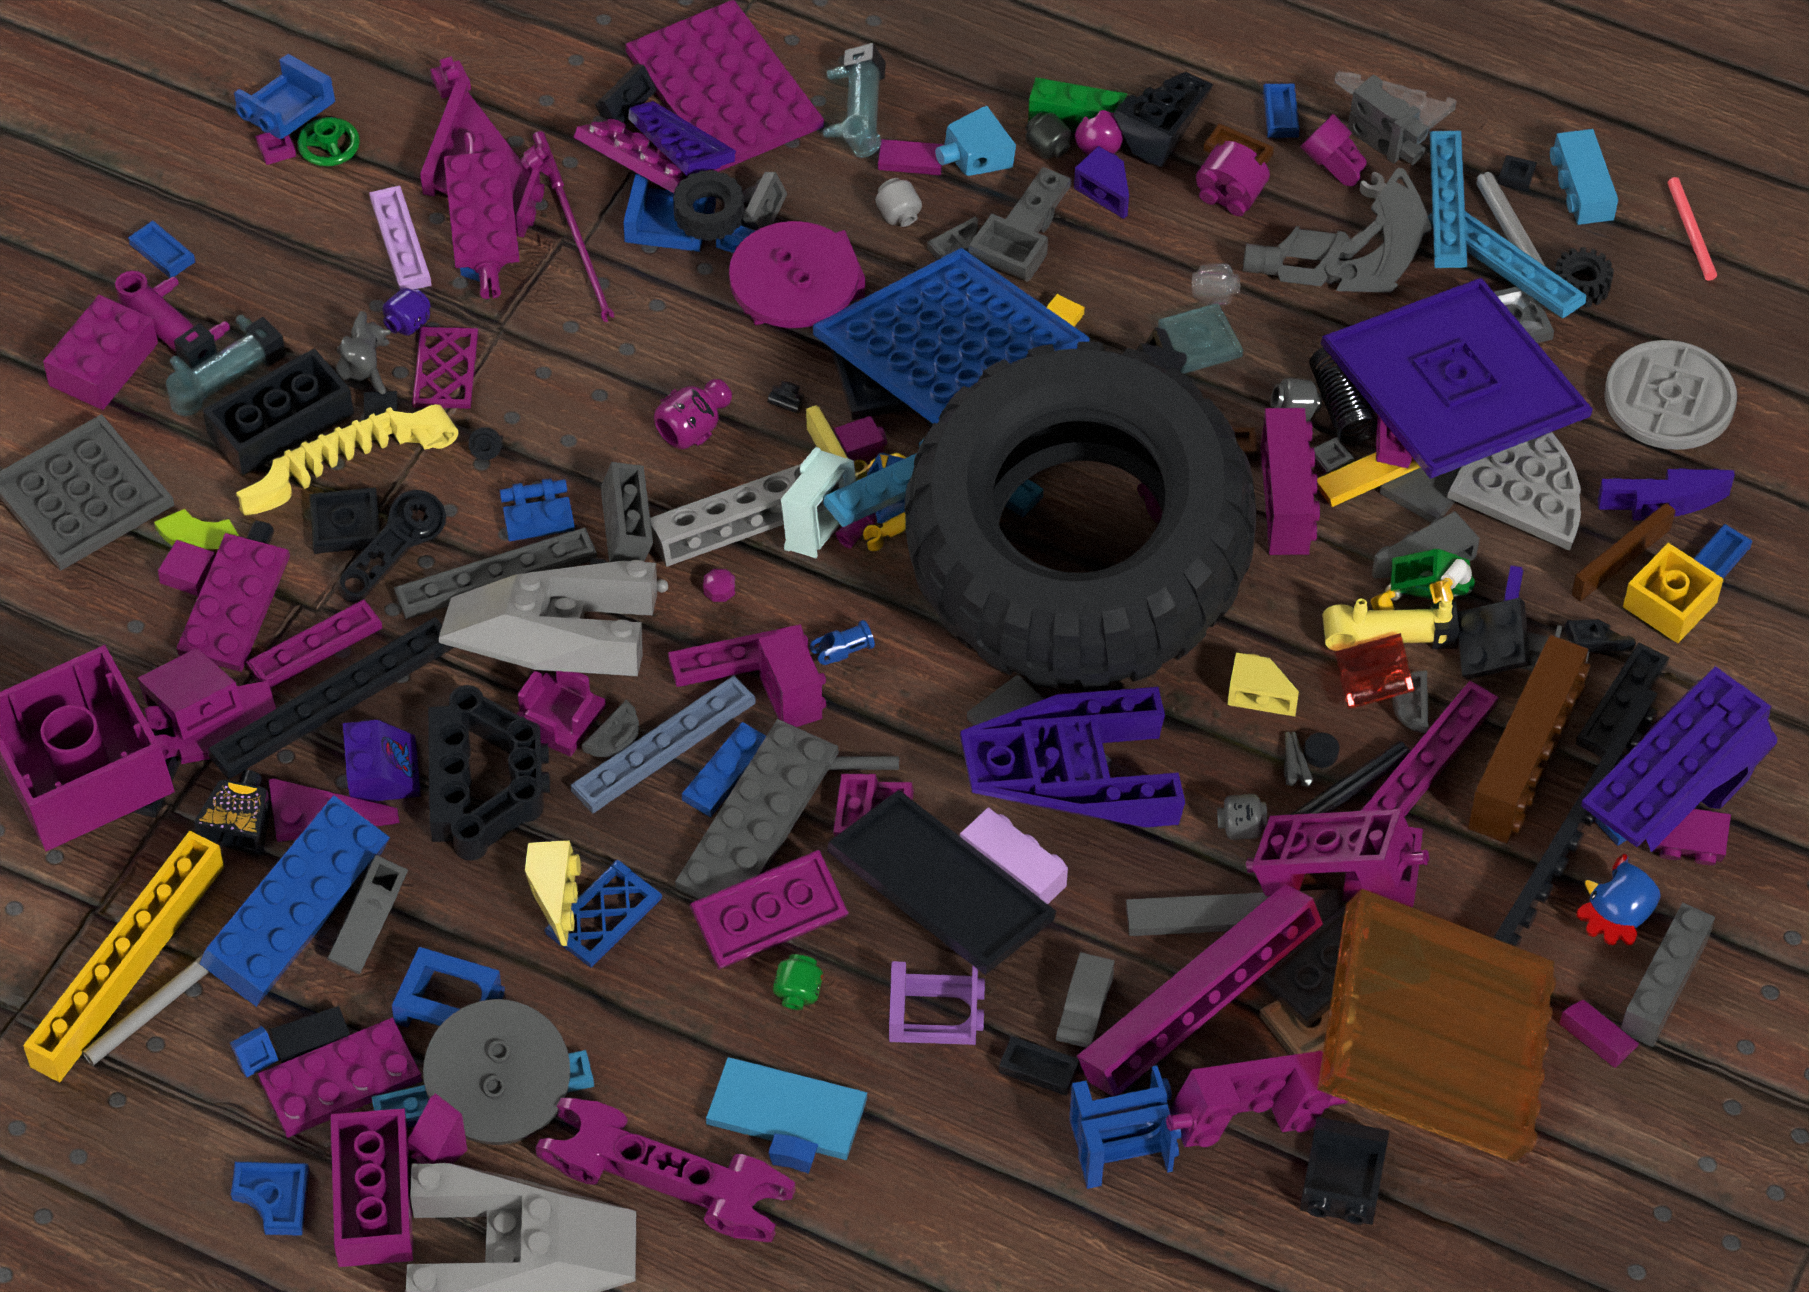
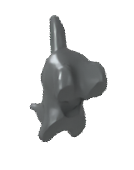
M364 311L359 312L354 322L351 338L345 336L340 344L339 353L341 358L337 364L336 371L343 380L354 379L363 381L370 378L374 389L383 395L386 393V388L377 369L376 348L388 346L389 341L385 337L390 335L391 331L383 329L375 322L367 323V313Z

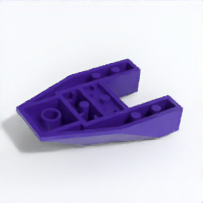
M1159 687L1057 694L962 730L960 738L971 792L1030 806L1145 828L1179 825L1185 805L1179 772L1110 778L1102 744L1159 739L1165 717Z

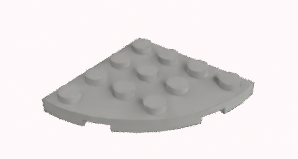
M1552 432L1462 466L1447 496L1451 500L1569 551L1576 537L1581 518L1579 496L1581 489L1577 473L1563 445Z

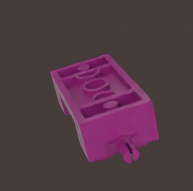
M1401 809L1276 815L1269 817L1255 858H1247L1246 869L1248 873L1255 872L1265 896L1272 895L1284 884L1299 891L1306 873L1355 871L1363 891H1388L1398 889L1403 871L1408 865H1428L1429 853L1426 849L1410 851L1414 838Z
M1322 1051L1193 1069L1169 1109L1171 1115H1168L1166 1118V1125L1170 1131L1181 1129V1140L1184 1147L1197 1145L1208 1147L1218 1142L1232 1116L1248 1111L1260 1113L1271 1108L1281 1132L1293 1130L1305 1132L1315 1126L1317 1117H1320L1326 1108L1347 1104L1349 1095L1344 1088L1337 1090L1338 1085Z

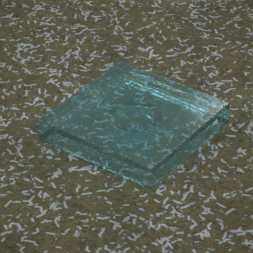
M1219 303L1159 319L1158 328L1167 331L1174 351L1186 353L1187 361L1181 370L1183 374L1243 357V348Z

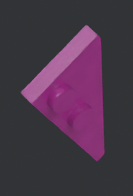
M268 779L277 842L297 839L333 795L376 827L399 823L398 810L395 807L282 780Z

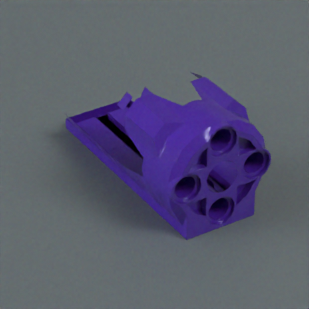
M1715 666L1703 679L1697 681L1649 730L1644 738L1582 799L1581 806L1635 847H1638L1646 839L1652 852L1700 802L1709 808L1721 809L1750 779L1755 767L1777 744V737L1771 729L1768 720L1771 706Z

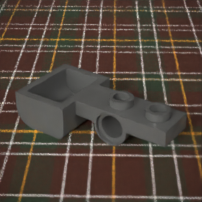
M1042 167L1006 219L991 213L969 244V253L988 266L1028 282L1047 255L1048 237L1038 232L1044 233L1049 228L1054 217L1055 208L1070 188L1071 178Z

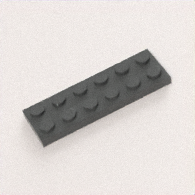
M777 719L676 879V888L698 899H702L766 872L839 753L838 746Z

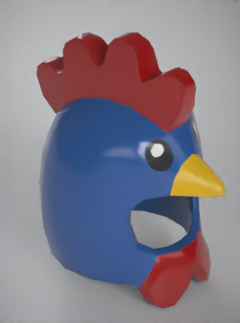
M1624 853L1616 859L1612 866L1613 879L1610 882L1598 884L1586 880L1585 885L1590 894V901L1577 910V918L1588 922L1586 926L1588 936L1596 937L1599 934H1603L1604 942L1608 945H1615L1619 939L1623 940L1626 945H1633L1637 937L1635 928L1648 919L1661 898L1659 888L1644 871L1628 863V856Z

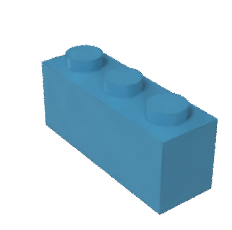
M1587 129L1557 133L1555 145L1550 148V159L1552 165L1558 168L1559 186L1566 191V203L1569 213L1574 214L1577 225L1614 220L1618 197L1594 130Z

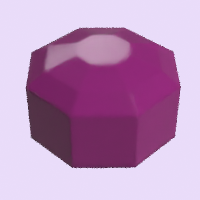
M712 569L704 575V595L712 602H726L735 595V576L727 569Z

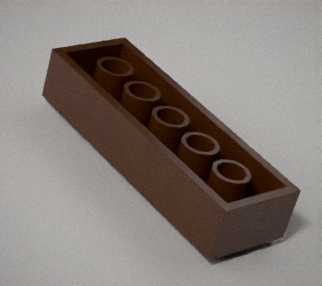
M1549 635L1475 791L1468 825L1469 830L1505 844L1508 843L1512 832H1520L1526 816L1524 811L1527 806H1532L1538 791L1536 785L1539 780H1544L1550 765L1548 759L1551 754H1556L1562 739V735H1560L1562 729L1568 728L1574 714V709L1572 708L1575 702H1580L1585 691L1586 684L1584 682L1591 664L1586 663L1588 648Z

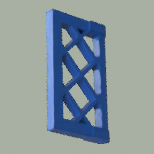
M615 860L578 897L577 903H572L571 909L573 910L574 918H577V933H569L567 946L563 947L591 968L662 899V894L632 872L621 861ZM615 876H618L625 882V887L603 888ZM640 893L645 898L635 908H630L629 894ZM625 894L626 908L605 909L604 895ZM600 895L601 910L580 911L594 896ZM626 916L612 931H606L605 917ZM602 917L603 931L581 932L580 918ZM549 924L544 929L546 935L561 945ZM602 939L591 951L581 945V940Z

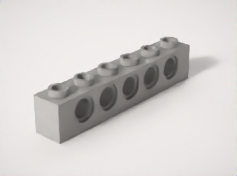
M801 464L651 517L652 545L665 566L679 563L784 525L781 498L801 475ZM839 482L835 484L828 494L839 489ZM824 499L817 506V512L827 509L823 505Z

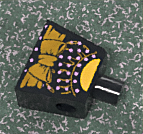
M245 770L242 772L239 782L224 779L218 781L194 821L196 834L221 847L262 855L270 816V801L268 791L263 787H259L262 781L261 775L252 770Z

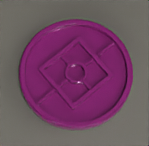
M801 221L775 223L753 232L736 248L729 266L730 288L735 300L742 309L757 320L785 328L809 327L838 313L849 305L858 286V262L850 245L841 236L826 227Z

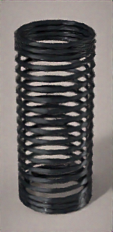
M1323 347L1319 348L1311 356L1309 365L1338 439L1346 444H1356L1369 439L1377 430V420L1370 404L1359 391H1355L1357 388L1353 387L1354 385L1348 377L1332 382L1346 376L1343 373L1329 378L1343 372L1338 365L1327 368L1336 364L1335 361L1320 369L1322 365L1332 360L1331 357L1324 360L1316 368L1321 360L1330 356ZM1346 380H1349V381L1346 382V383H1343V384H1340V385H1338V386H1336V387H1333V386L1336 385V384H1339V383H1342V382H1344V381H1346ZM1347 385H1350V386L1347 387V388H1343V389H1341V390H1339V391H1335L1336 389H1340V388H1342V387H1345V386H1347ZM1352 389L1350 392H1346L1342 395L1336 396L1339 393ZM1350 394H1353V395L1350 396V397H1347V398H1345V399H1343V400H1339L1340 398H1343V397H1345V396H1348V395H1350ZM1353 398H1356V399H1354L1353 401H1350V402H1347V403H1345V404L1340 405V404L1343 403V402H1346V401H1348V400H1351V399H1353ZM1353 403H1357V404H1355V405H1353V406H1350V407H1348V408H1346V409H1342L1343 407H1346V406L1351 405V404H1353ZM1359 407L1356 410L1343 414L1346 411ZM1363 419H1367V420H1365L1364 422H1362L1361 424H1358V425H1356V426H1353V427H1345V426H1347V425H1352V424L1358 423V422L1362 421ZM1369 420H1371L1368 425H1366L1365 427H1363V428H1361V429H1359V430L1351 431V432H1344V431H1342V430L1356 429V428H1358V427L1363 426L1365 423H1367ZM1365 429H1367L1365 432H1363V433H1361V434H1358V435H1355V436H1344V435H1342V434H1356V433H1359V432L1364 431Z

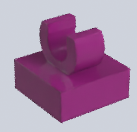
M450 56L440 59L439 67L430 69L431 78L442 99L451 95L455 82L467 83L468 90H471L470 80L460 60L453 62V58Z

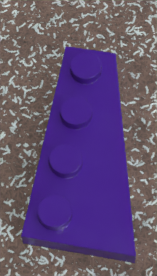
M651 101L629 108L628 119L687 177L690 174L699 173V171L718 169L723 165L735 162L736 150L656 102Z

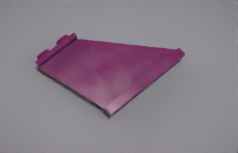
M455 82L420 173L423 195L435 197L437 190L448 195L444 156L466 154L464 135L472 132V141L475 142V131H479L484 135L485 152L507 150L515 224L518 237L524 238L528 225L533 226L536 203H541L544 196L545 187L544 184L540 183L539 170L533 169L532 173L526 170L519 157L469 94L468 84Z

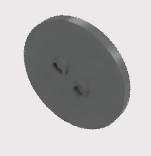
M502 999L484 1000L461 1008L447 1018L437 1029L428 1045L424 1059V1085L428 1100L436 1093L462 1114L466 1139L487 1145L511 1144L525 1140L538 1133L558 1113L557 1105L561 1098H566L568 1092L570 1060L561 1034L543 1014L530 1006L516 1001Z

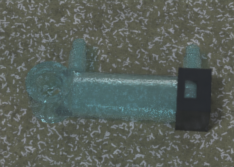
M874 43L845 50L844 65L827 71V77L830 80L848 76L849 79L846 119L844 122L824 128L823 135L826 138L843 136L852 152L861 158L872 155L881 145V137L877 133L879 81L885 79L886 62Z
M238 315L236 323L246 333L244 337L193 369L178 356H173L170 359V364L176 372L172 373L166 381L170 406L173 412L183 416L197 413L203 405V400L258 365L264 363L269 367L284 358L286 353L283 335L264 317L252 322L244 315Z

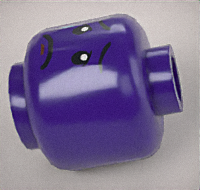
M402 288L383 304V323L394 334L398 332L402 335L410 336L430 319V302L420 290Z

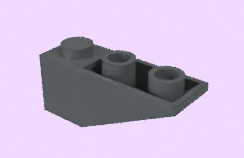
M1454 511L1445 517L1436 518L1429 526L1418 532L1413 531L1407 534L1402 541L1393 546H1385L1380 549L1374 556L1372 576L1374 579L1391 577L1392 558L1437 548L1468 559L1470 562L1476 558L1480 538Z
M378 855L374 857L363 876L327 960L357 974L361 973L394 904L408 869Z

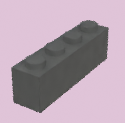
M1682 902L1626 1009L1621 1030L1631 1038L1654 1047L1709 940L1715 920L1714 916Z

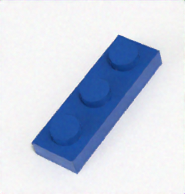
M742 722L683 791L682 801L705 815L712 817L734 789L766 738V735Z

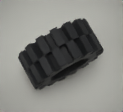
M1580 247V252L1572 248L1569 254L1565 251L1561 254V258H1558L1554 273L1586 294V308L1591 307L1592 301L1595 305H1598L1602 299L1605 300L1610 292L1614 269L1611 268L1612 263L1610 259L1605 261L1606 255L1603 253L1597 256L1596 249L1592 248L1589 253L1586 252V247ZM1583 273L1591 276L1594 280L1580 281L1572 275Z

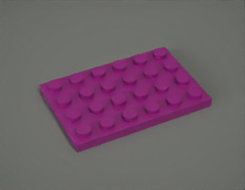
M730 0L625 44L626 53L633 63L646 67L657 90L655 93L669 111L736 150L735 162L723 165L718 169H711L712 171H722L824 127L823 117L735 0Z

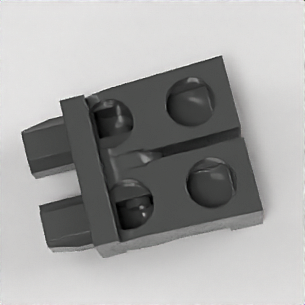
M1373 74L1353 92L1350 109L1352 111L1349 115L1347 128L1354 136L1381 154L1387 155V160L1393 164L1402 158L1411 165H1414L1424 156L1425 147L1420 143L1428 135L1429 127L1419 120L1421 112L1419 108L1415 105L1409 107L1405 100L1391 96L1382 89L1383 80Z

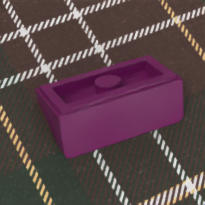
M1585 1000L1575 1003L1562 1012L1560 1025L1614 1068L1639 1045L1637 1041Z

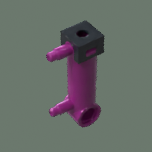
M126 271L122 273L115 282L119 304L153 318L156 335L176 352L178 362L193 374L218 356L215 341L230 330V325L223 321L219 325H215L207 330L200 323L194 326L163 298V296L171 292L179 284L176 277L172 276L151 288L148 285L147 278L141 272Z

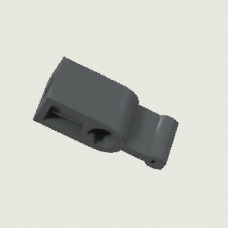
M1080 952L1068 990L1064 1012L1057 1030L1056 1041L1085 1048L1093 1043L1113 980L1115 960Z

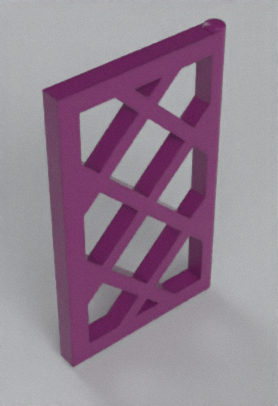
M420 328L412 407L426 408L437 404L443 408L471 409L478 328ZM426 336H436L442 340L431 349L425 346ZM460 337H471L470 346L465 350L454 342ZM449 346L457 355L445 363L436 354ZM431 359L439 368L426 376L423 373V363ZM464 359L468 363V369L466 374L460 376L452 367ZM446 372L455 381L442 390L433 380ZM426 385L436 393L430 399L420 398V390ZM462 386L465 389V398L452 399L449 394Z

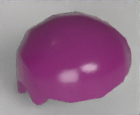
M1106 110L1099 111L1098 115L1092 119H1088L1085 116L1075 131L1076 144L1086 155H1089L1098 146L1108 152L1116 153L1124 138L1114 113Z

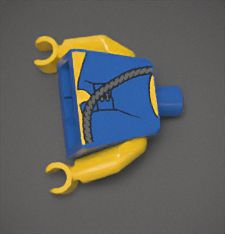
M879 453L876 459L871 460L868 465L863 460L854 461V467L858 480L907 457L900 453L890 455ZM905 498L875 512L877 523L883 524V527L879 528L876 525H868L864 529V540L876 537L867 542L868 550L877 551L881 549L884 544L883 537L889 535L891 538L905 531Z

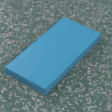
M728 1057L706 1117V1124L769 1141L773 1140L775 1133L798 1137L818 1144L816 1153L847 1160L867 1101V1092Z

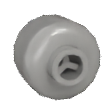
M893 178L884 182L878 188V194L875 198L876 205L888 224H900L902 227H906L917 220V214L922 208V202L909 181Z

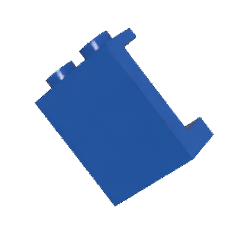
M290 54L279 59L282 75L253 95L241 89L234 92L235 108L238 115L243 120L253 123L264 132L270 133L280 140L335 103L331 77Z
M635 174L623 221L626 243L700 252L703 239L698 240L691 235L688 236L685 234V231L680 230L677 226V221L675 222L674 193L669 190L649 188L648 179L640 174ZM704 197L694 201V210L702 214H714L716 197Z

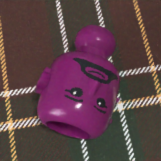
M712 379L705 384L704 390L697 386H686L679 391L674 389L668 396L660 400L661 404L655 410L654 423L657 431L674 448L682 450L694 444L697 447L712 436L711 431L714 430L718 423L717 409L725 408L731 403L732 392L721 379Z

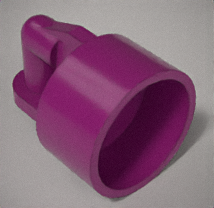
M1334 113L1300 146L1318 166L1323 164L1346 186H1354L1360 180V172L1367 163L1365 157L1349 138L1352 132Z

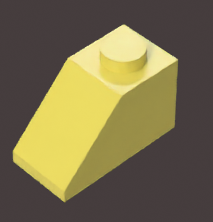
M1236 652L1227 705L1295 717L1299 691L1270 658L1260 657L1257 654Z

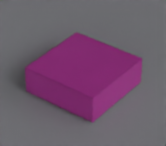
M270 133L255 136L256 143L266 165L296 157L295 148L289 135L282 140Z

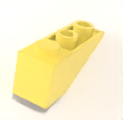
M570 840L528 843L525 873L532 894L560 944L567 946L569 931L574 930L575 924L574 913L571 908L572 903H577L578 899L575 876H579L581 873L580 857L578 854L573 853Z

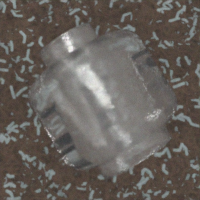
M1227 263L1202 264L1198 272H1194L1192 275L1193 297L1198 298L1203 305H1229L1233 300L1234 294H1239L1240 276L1239 274H1234L1232 267Z

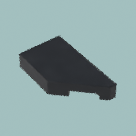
M1599 619L1567 620L1564 628L1569 641L1588 648V652L1632 651L1636 644L1635 638L1629 635L1621 636L1610 630L1611 625Z

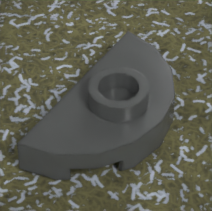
M1427 670L1413 672L1410 674V677L1398 683L1395 687L1392 701L1394 713L1400 722L1413 731L1426 733L1428 730Z
M625 700L582 744L583 752L597 757H610L634 743L638 737L639 720L635 707Z

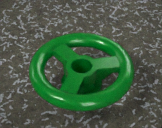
M324 117L310 122L301 130L297 139V147L301 156L314 165L325 167L336 166L348 161L357 152L360 144V137L356 128L348 121L336 117ZM346 131L350 136V145L341 153L337 147L338 139ZM307 146H319L324 150H328L331 157L317 156L310 152Z

